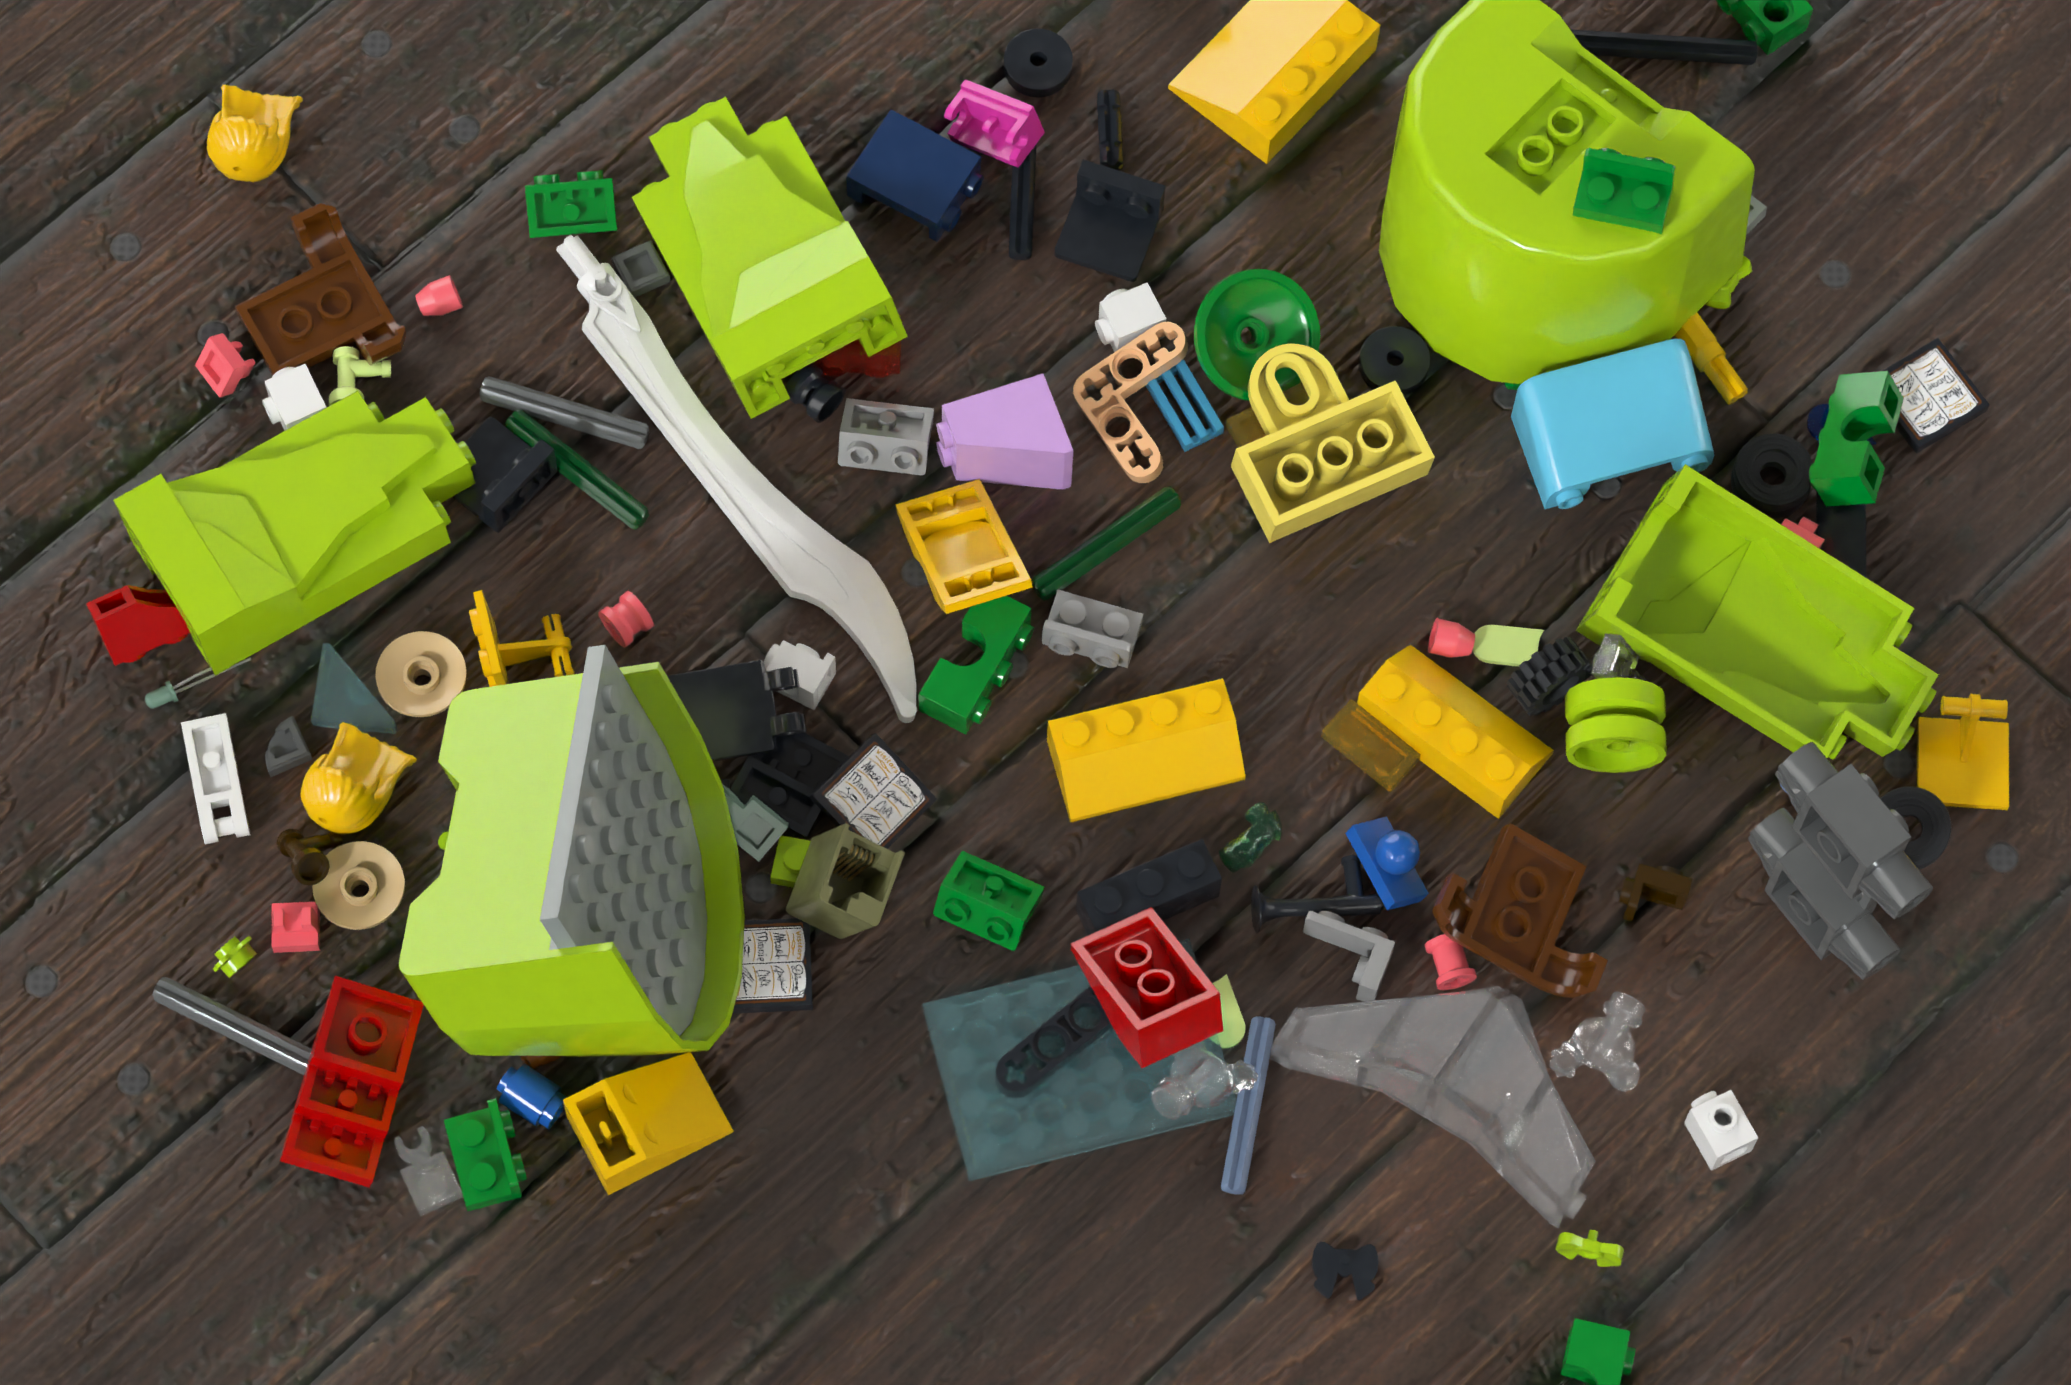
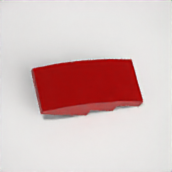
M334 977L280 1157L281 1162L370 1188L374 1180L383 1142L390 1127L398 1093L406 1074L424 1006L421 1001L342 977Z

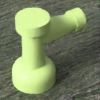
M348 346L336 348L333 351V363L337 365L338 388L330 393L329 406L356 391L364 399L363 393L355 388V377L382 375V378H391V360H382V362L369 365L366 360H359V351L356 348Z

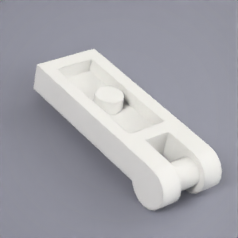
M226 713L181 722L205 845L219 842L218 837L236 834L237 838L250 835ZM230 805L232 816L214 819L213 809Z

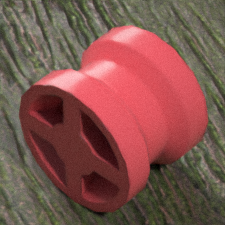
M630 591L622 594L619 597V603L614 607L606 606L598 612L607 631L624 648L633 642L634 635L638 632H647L654 627V622L649 612Z

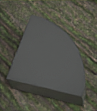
M294 716L287 718L278 725L268 744L265 761L270 778L312 760L311 753Z

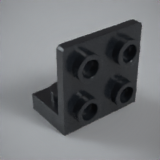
M1083 159L1077 173L1076 196L1055 247V257L1135 282L1164 210L1166 186Z
M490 417L465 442L476 461V464L471 466L476 484L454 495L453 498L495 532L499 533L558 472L554 449L541 439L531 448L496 419Z

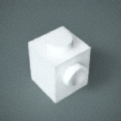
M1147 282L1130 290L1118 289L1108 294L1100 302L1099 319L1095 321V327L1104 345L1110 343L1114 352H1116L1154 325L1166 322V317Z
M306 364L296 368H283L277 371L272 378L264 381L269 397L262 400L272 424L281 422L284 431L327 408Z
M1732 1090L1719 1096L1715 1091H1711L1691 1103L1692 1109H1690L1684 1123L1711 1171L1752 1151L1758 1136Z

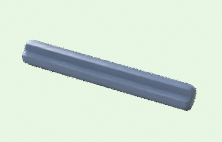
M1255 1016L1251 1019L1221 1182L1222 1191L1235 1195H1242L1246 1191L1276 1023L1273 1019Z

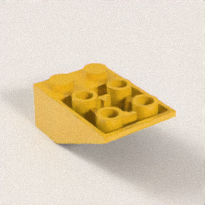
M691 1052L605 1078L563 1099L566 1116L608 1195L733 1133L730 1123Z

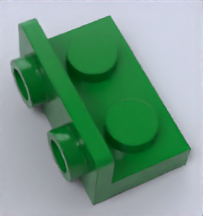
M1587 148L1573 207V216L1662 234L1674 187L1676 167L1655 157H1645L1642 159L1622 155L1610 148L1598 150Z
M603 170L577 172V181L560 182L559 174L533 176L534 185L525 186L530 238L617 231L613 179H604Z
M961 851L941 883L933 914L944 921L1015 951L1020 944L1024 927L1042 899L1045 887L965 851Z
M496 1098L487 1100L489 1108L444 1119L467 1212L522 1197L518 1182L527 1180L521 1154L511 1155L507 1139L516 1137L509 1109L500 1112Z

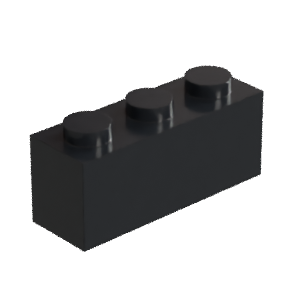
M1203 839L1078 891L1076 912L1088 936L1150 907L1154 909L1163 921L1219 897L1222 877Z

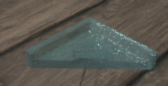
M323 643L311 717L312 725L339 728V724L345 722L356 726L361 731L396 734L397 726L394 719L329 643Z

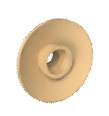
M427 631L408 633L392 641L382 652L376 666V683L384 701L397 712L412 717L433 716L448 709L455 696L463 691L467 677L465 660L458 647L448 638ZM420 675H427L431 678L430 682L423 686L414 683L415 679Z
M356 841L340 845L326 855L330 864L329 872L321 882L312 885L317 907L329 921L346 929L362 930L383 923L395 913L404 896L405 878L400 863L390 851L375 843ZM365 885L369 888V891L363 897H356L352 894L356 886Z

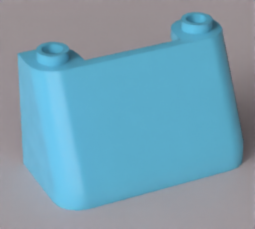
M1682 339L1665 340L1542 373L1524 381L1517 389L1511 419L1544 509L1556 506L1559 509L1572 508L1584 500L1583 495L1588 492L1592 483L1671 462L1672 468L1675 471H1678L1686 464L1698 473L1712 464L1714 450L1691 356L1685 341Z

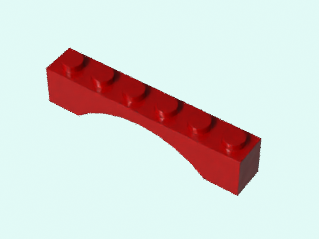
M126 585L86 603L105 648L115 666L123 662L137 661L144 657L147 651L163 644L180 642L190 633L185 620L166 590L145 589Z

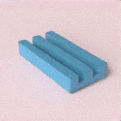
M1184 359L1145 385L1184 452L1223 434V424ZM1178 374L1208 424L1209 429L1206 430L1176 381L1175 375ZM1162 381L1166 383L1194 430L1195 436L1190 438L1158 383Z

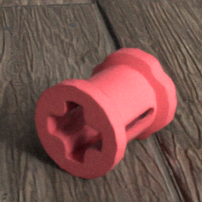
M1445 934L1439 935L1425 943L1426 952L1432 954L1439 976L1436 979L1437 989L1451 990L1473 982L1477 978L1475 969L1469 968L1462 945L1451 940Z

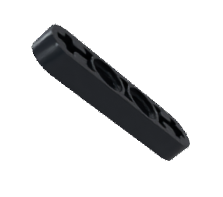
M1091 986L1002 1056L995 1070L996 1085L1001 1093L1011 1098H1022L1030 1094L1113 1027ZM1082 1007L1093 1008L1098 1012L1100 1022L1092 1029L1081 1028L1074 1021L1075 1012ZM1050 1035L1059 1037L1065 1044V1050L1057 1057L1050 1058L1043 1055L1038 1048L1042 1038ZM1030 1051L1035 1063L1026 1069L1024 1074L1025 1082L1021 1084L1016 1079L1010 1083L1006 1081L1008 1078L1007 1068L1011 1066L1016 1071L1021 1069L1028 1063L1029 1056L1025 1052ZM1036 1064H1038V1065H1039L1040 1067H1042L1043 1069H1042L1041 1071H1039V1070L1037 1069Z

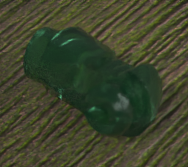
M1258 802L1245 812V818L1252 826L1219 850L1221 861L1232 873L1242 868L1251 867L1261 856L1268 844L1274 839L1277 841L1281 839L1282 823L1280 816L1276 810L1270 812L1264 802Z

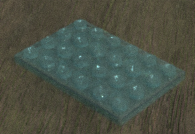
M1190 938L1180 940L1181 945L1196 962ZM1080 965L922 1004V1010L968 1181L1233 1116L1237 1100L1218 1035H1213L1147 1067L1141 1068L1120 1041L1112 1027L1030 1094L1022 1098H1011L1001 1093L996 1085L995 1070L998 1061L1090 986ZM1082 1007L1075 1012L1074 1021L1081 1028L1092 1029L1100 1022V1016L1093 1008ZM1050 1035L1040 1040L1038 1048L1043 1055L1052 1058L1063 1053L1065 1044L1059 1037ZM1030 1051L1025 1052L1029 1056L1028 1063L1021 1069L1016 1071L1011 1066L1007 1068L1008 1078L1006 1081L1010 1083L1016 1079L1021 1084L1025 1082L1024 1074L1026 1069L1035 1063ZM1036 1064L1037 1069L1041 1071L1043 1068Z

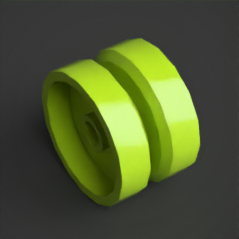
M1613 677L1582 682L1568 690L1565 695V717L1568 724L1572 726L1566 732V756L1570 763L1591 771L1619 773L1651 768L1664 760L1667 755L1666 732L1660 724L1666 717V702L1662 688L1652 682L1640 679Z

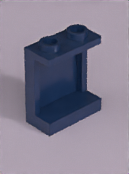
M890 110L847 174V196L861 204L867 195L927 226L929 228V238L938 242L945 230L951 232L955 228L962 213L960 207L967 197L970 199L974 198L979 191L984 176L980 174L981 156Z

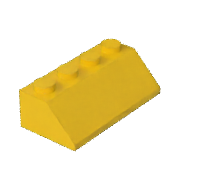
M1411 644L1387 659L1359 692L1355 713L1498 819L1554 752L1553 749Z
M1223 678L1048 721L1047 743L1070 823L1245 780L1236 719Z

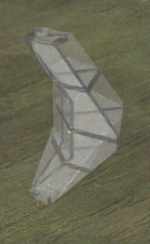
M1493 986L1453 993L1306 1008L1295 1007L1272 1044L1270 1059L1283 1067L1380 1091L1467 1142L1556 1228H1559L1565 1216L1574 1220L1584 1204L1587 1195L1582 1193L1581 1190L1587 1181L1595 1159L1550 1079L1522 999L1505 989Z

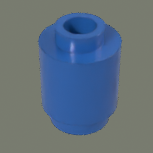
M525 1063L518 1070L511 1066L497 1086V1090L502 1093L499 1103L536 1127L541 1124L550 1129L565 1109L563 1099L567 1098V1096L561 1093L562 1087Z

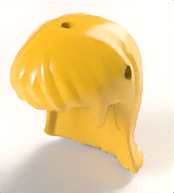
M223 85L221 87L222 110L215 115L208 131V156L215 167L229 179L245 182L261 181L272 175L282 163L289 145L292 114L295 109L299 108L303 98L301 96L287 97L279 94L262 95L257 92L252 93L249 90L244 91L237 86Z
M342 722L339 724V730L329 754L321 755L305 774L301 787V800L309 817L322 828L337 834L359 832L373 823L381 814L392 795L398 777L406 767L412 766L417 759L413 755L399 750L396 746H390L387 742H380L376 737H371L368 733L361 732L352 724Z

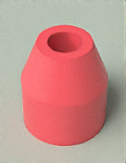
M450 275L430 282L415 295L423 316H443L463 308L460 295Z
M1436 618L1429 637L1428 653L1448 658L1469 656L1474 647L1475 634L1459 623Z

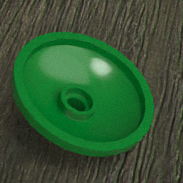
M1249 269L1225 277L1208 292L1196 316L1194 345L1203 371L1220 390L1241 400L1249 401L1248 383L1252 369L1257 360L1268 350L1284 344H1300L1319 351L1320 325L1312 301L1295 281L1276 271ZM1244 328H1248L1251 332V339L1247 344L1241 338ZM1280 368L1275 372V378L1284 395L1290 393L1302 383L1298 374L1291 368Z

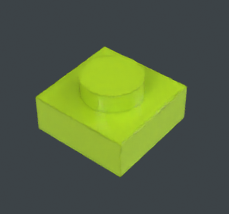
M780 836L770 877L771 884L794 888L811 841Z

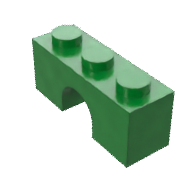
M1888 371L1840 374L1838 377L1835 391L1829 398V413L1825 427L1821 429L1819 434V448L1816 459L1809 469L1810 484L1816 489L1826 506L1873 504L1876 502L1885 467L1870 442L1866 440L1878 434L1895 433L1904 400Z
M1008 596L971 606L962 620V638L977 645L984 654L976 663L967 666L955 665L940 657L919 693V711L965 735L968 733L973 722L981 724L991 706L992 701L988 699L995 685L1001 688L1005 684L1013 668V663L1009 662L1016 649L1023 651L1033 635L1035 627L1031 626V608Z
M1575 1318L1569 1330L1560 1375L1578 1379L1586 1385H1620L1622 1374L1630 1376L1636 1348L1628 1346L1631 1331Z

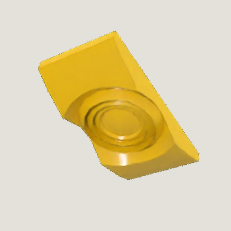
M980 479L895 504L914 558L920 562L934 599L946 614L1033 588L1031 578Z

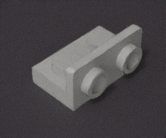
M846 398L839 435L838 464L846 467L925 475L934 408Z
M1057 590L1048 620H1045L1043 626L1042 644L1048 645L1052 651L1061 655L1070 656L1076 653L1090 657L1096 664L1103 667L1115 668L1118 665L1128 668L1143 622V614Z

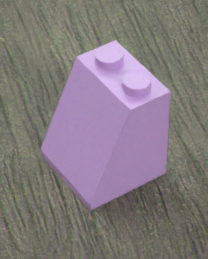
M1044 374L942 405V422L936 424L940 441L936 442L942 465L944 467L951 466L956 480L971 482L980 479L982 483L1051 489L1071 487L1073 448Z

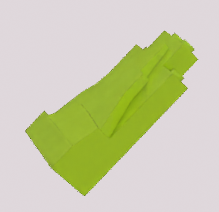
M724 97L716 102L704 104L697 112L678 122L668 123L657 133L649 136L655 152L669 177L661 182H653L647 185L640 193L632 196V199L751 419L790 399L781 379L843 346L859 339L866 354L870 357L908 337L890 293L849 222L845 221L787 116L777 121L767 122L759 127L756 132L747 136L730 103Z
M356 391L219 468L168 483L162 474H159L113 501L133 545L151 574H156L185 620L196 646L216 676L451 543L446 529L451 520L441 503L476 484L471 470V466L475 465L476 461L464 441L456 443L450 433L454 432V428L444 410L440 408L435 411L426 397L384 419L375 402L367 405L360 393Z
M1686 464L1663 484L1576 629L1577 632L1620 659L1630 655L1650 662L1793 753L1802 746L1814 742L1826 758L1829 757L1832 760L1838 755L1847 740V737L1842 732L1881 757L1895 749L1901 751L1914 733L1915 728L1910 726V723L1917 711L1920 713L1925 712L1937 692L1931 687L1939 674L1896 648L1904 642L1912 628V624L1907 622L1914 610L1912 606Z

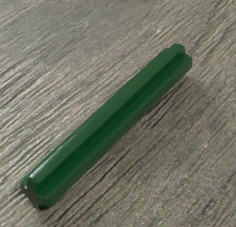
M516 410L509 416L505 422L508 430L531 448L540 439L552 447L555 452L557 471L631 529L637 530L646 522L649 517V510L646 506L523 410Z
M1165 486L1035 576L1031 581L1034 592L1043 601L1056 595L1057 590H1063L1181 507V498L1171 486Z

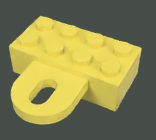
M1300 344L1279 345L1265 352L1255 363L1248 383V397L1266 436L1236 448L1231 468L1269 543L1428 475L1435 456L1396 380L1349 400L1330 362L1321 353L1308 346ZM1291 368L1298 374L1309 397L1305 404L1293 405L1287 401L1275 378V372L1278 369Z

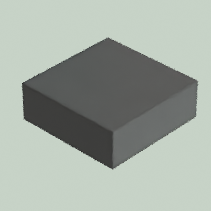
M651 240L611 257L612 265L617 275L634 298L670 282L669 273Z

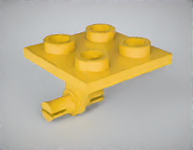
M482 590L473 592L477 608L469 610L474 634L478 637L481 648L478 651L479 658L489 687L509 684L506 666L545 656H551L555 677L564 676L561 662H563L566 675L574 674L569 656L572 645L570 639L564 635L559 614H551L555 631L552 629L549 616L547 615L542 618L547 639L500 644L495 622Z
M1970 694L1969 698L1942 696L1941 715L1962 717L1960 720L1918 717L1917 787L1936 795L1945 806L2008 810L2009 723L1979 721L1980 717L2006 719L2008 711L2007 700L1981 699L1980 694Z

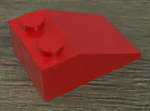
M1152 907L1071 943V950L1117 1036L1141 1068L1147 1067L1223 1031L1220 992Z

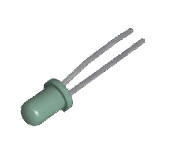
M247 658V659H245V660H243V661H241V662H239V663H237V664L231 666L230 668L224 670L223 672H221V673H219V674H222V673H224V672H226V671H228V670H230V669H232V668H235V667H237V666H239V665H241V664H243V663H246V662L250 661L251 658ZM207 668L175 686H172L170 681H167L165 686L147 693L145 703L151 709L170 701L175 703L178 701L177 693L211 679L215 675H209L174 691L176 688L212 669Z

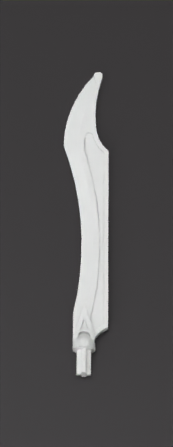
M570 235L565 238L564 243L559 245L556 250L578 277L577 289L589 303V313L582 324L584 334L789 597L805 600L820 607L843 627L875 669L891 699L899 720L903 723L912 722L917 712V686L914 660L907 632L885 584L869 561L841 543L804 514L743 455L697 398L664 346L650 317L630 293L610 264H600L578 235L575 237Z

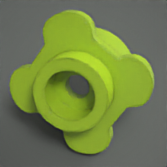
M234 936L214 954L219 959V962L213 970L217 972L221 969L228 978L236 974L257 955L249 945L252 938L248 936L240 942Z

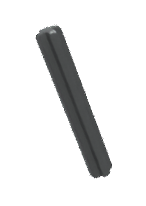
M491 376L485 377L480 388L479 395L483 402L513 411L523 410L529 416L637 449H642L645 446L649 436V426L646 423Z
M162 977L158 981L152 994L156 1002L302 1075L305 1074L311 1048L168 977Z

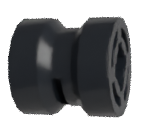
M814 363L796 371L785 387L790 397L789 400L794 404H802L806 407V414L817 423L825 421L834 413L843 401L846 392L835 380L828 381L825 379L823 371Z

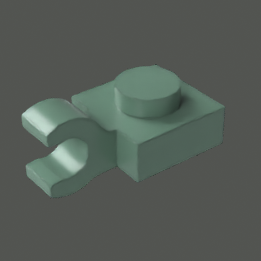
M723 785L737 845L759 862L786 831L789 823L754 795L744 805L729 788Z

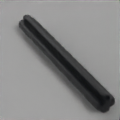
M1570 29L1582 47L1596 56L1752 65L1757 59V42L1751 40Z

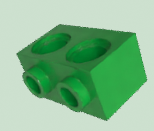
M1716 0L1721 10L1728 15L1731 14L1742 26L1747 40L1757 42V45L1767 56L1806 31L1813 12L1812 6L1806 0ZM1773 16L1778 18L1781 22H1773L1767 19L1766 17Z

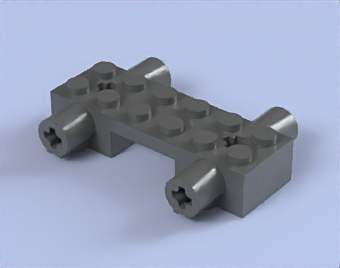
M1810 742L1792 753L1778 766V771L1775 773L1798 813L1796 819L1794 820L1785 808H1781L1759 823L1750 832L1751 835L1748 837V840L1760 857L1763 867L1770 877L1764 891L1819 959L1823 960L1833 953L1837 958L1845 962L1857 976L1864 980L1884 968L1901 950L1872 915L1877 903L1887 914L1896 919L1920 904L1932 892L1933 886L1904 852L1911 838L1906 821L1896 810H1889L1878 797L1879 792L1872 779L1864 773L1859 774L1852 764L1838 772L1814 742Z

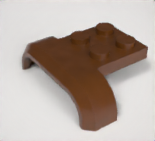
M319 203L290 217L295 234L312 269L235 306L240 320L272 376L277 371L286 367L296 368L306 364L307 368H310L332 357L333 351L336 348L344 346L352 347L356 345L369 365H373L400 352L406 338V329L404 325L398 326L346 236L336 208Z
M1511 823L1502 827L1473 898L1471 899L1464 892L1467 880L1452 873L1446 877L1433 907V915L1441 931L1451 940L1536 988L1553 995L1574 998L1596 991L1608 962L1607 959L1593 952L1576 954L1554 946L1587 866Z

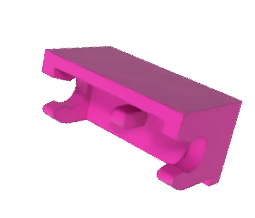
M965 79L960 85L961 90L948 105L944 114L945 119L952 121L960 111L958 119L952 124L947 133L950 141L1019 168L1045 133L1034 106Z

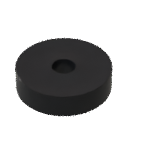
M1046 29L1023 31L1016 35L1006 47L1004 53L1005 77L1009 84L1023 95L1036 98L1051 96L1063 89L1071 77L1073 63L1071 49L1068 43L1053 31ZM1042 60L1045 64L1037 67L1032 65L1031 62Z
M1398 326L1381 328L1372 333L1365 340L1359 358V371L1369 388L1374 390L1396 380L1403 396L1415 392L1423 385L1430 366V352L1424 340L1412 330ZM1389 358H1398L1402 364L1393 366L1387 360Z

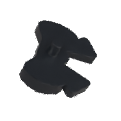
M1321 1241L1317 1243L1311 1260L1312 1270L1317 1278L1314 1282V1288L1326 1299H1330L1337 1274L1342 1278H1347L1352 1274L1357 1301L1364 1299L1375 1289V1285L1371 1282L1377 1273L1379 1264L1375 1246L1367 1244L1357 1250L1335 1249L1326 1242Z

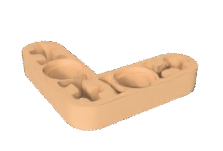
M1161 322L1154 325L1083 373L1073 386V394L1081 411L1126 475L1132 481L1138 483H1149L1155 480L1163 469V459L1157 445L1125 402V399L1185 358L1188 351L1187 339L1182 328L1172 322ZM1163 336H1166L1169 340L1176 338L1173 341L1175 349L1171 352H1168L1166 348L1158 350L1161 347L1159 339ZM1145 347H1148L1150 355L1154 353L1153 357L1156 363L1152 366L1146 354L1142 351ZM1129 358L1138 359L1143 363L1141 373L1132 379L1124 378L1119 374L1121 363ZM1109 371H1111L1116 384L1120 386L1116 390L1113 389L1112 384L1109 383L1105 375ZM1091 385L1096 389L1102 388L1100 390L1102 398L1098 401H1095L1092 397L1085 399L1088 396L1086 388ZM1115 417H1124L1130 421V429L1122 437H1112L1106 433L1108 422ZM1134 442L1144 457L1150 456L1149 462L1151 466L1145 470L1140 465L1132 468L1136 461L1128 447Z

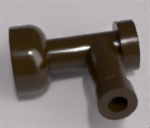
M287 829L277 839V847L284 856L292 858L291 871L294 877L301 884L308 886L318 884L329 872V860L323 851L330 848L333 850L342 845L341 834L332 831L328 832V834L304 838L297 829Z

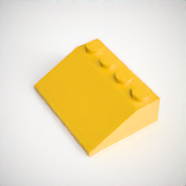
M1250 0L1170 82L1168 89L1264 163L1268 164L1376 51L1380 24L1348 0Z

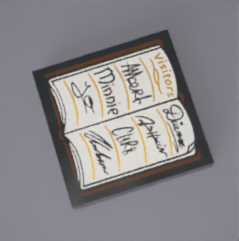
M1939 338L1934 339L1882 370L1890 373L1904 397L1896 428L1916 454L1987 412L1990 406Z
M876 733L871 734L809 796L837 827L847 823L850 825L848 830L886 849L937 800Z
M798 918L746 920L744 924L742 979L732 1014L813 1010L810 924Z

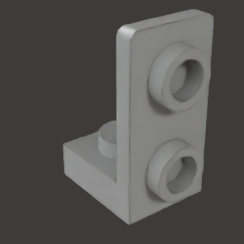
M1308 911L1303 933L1361 955L1352 979L1353 982L1359 984L1356 999L1373 1005L1391 960L1395 942L1389 940L1388 936L1378 929L1372 927L1359 929L1348 925L1342 917L1329 911H1320L1319 913Z

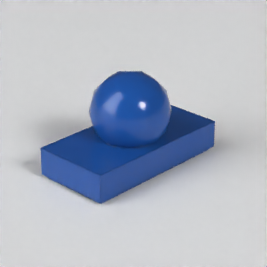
M1387 816L1352 825L1345 833L1386 910L1421 902L1429 894L1415 869L1421 853L1418 841L1408 832L1394 830Z

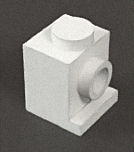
M783 640L780 646L774 644L764 660L766 672L786 667L797 669L800 687L777 692L813 710L817 707L836 674L835 656L827 653L822 660L815 650L800 643L794 646Z

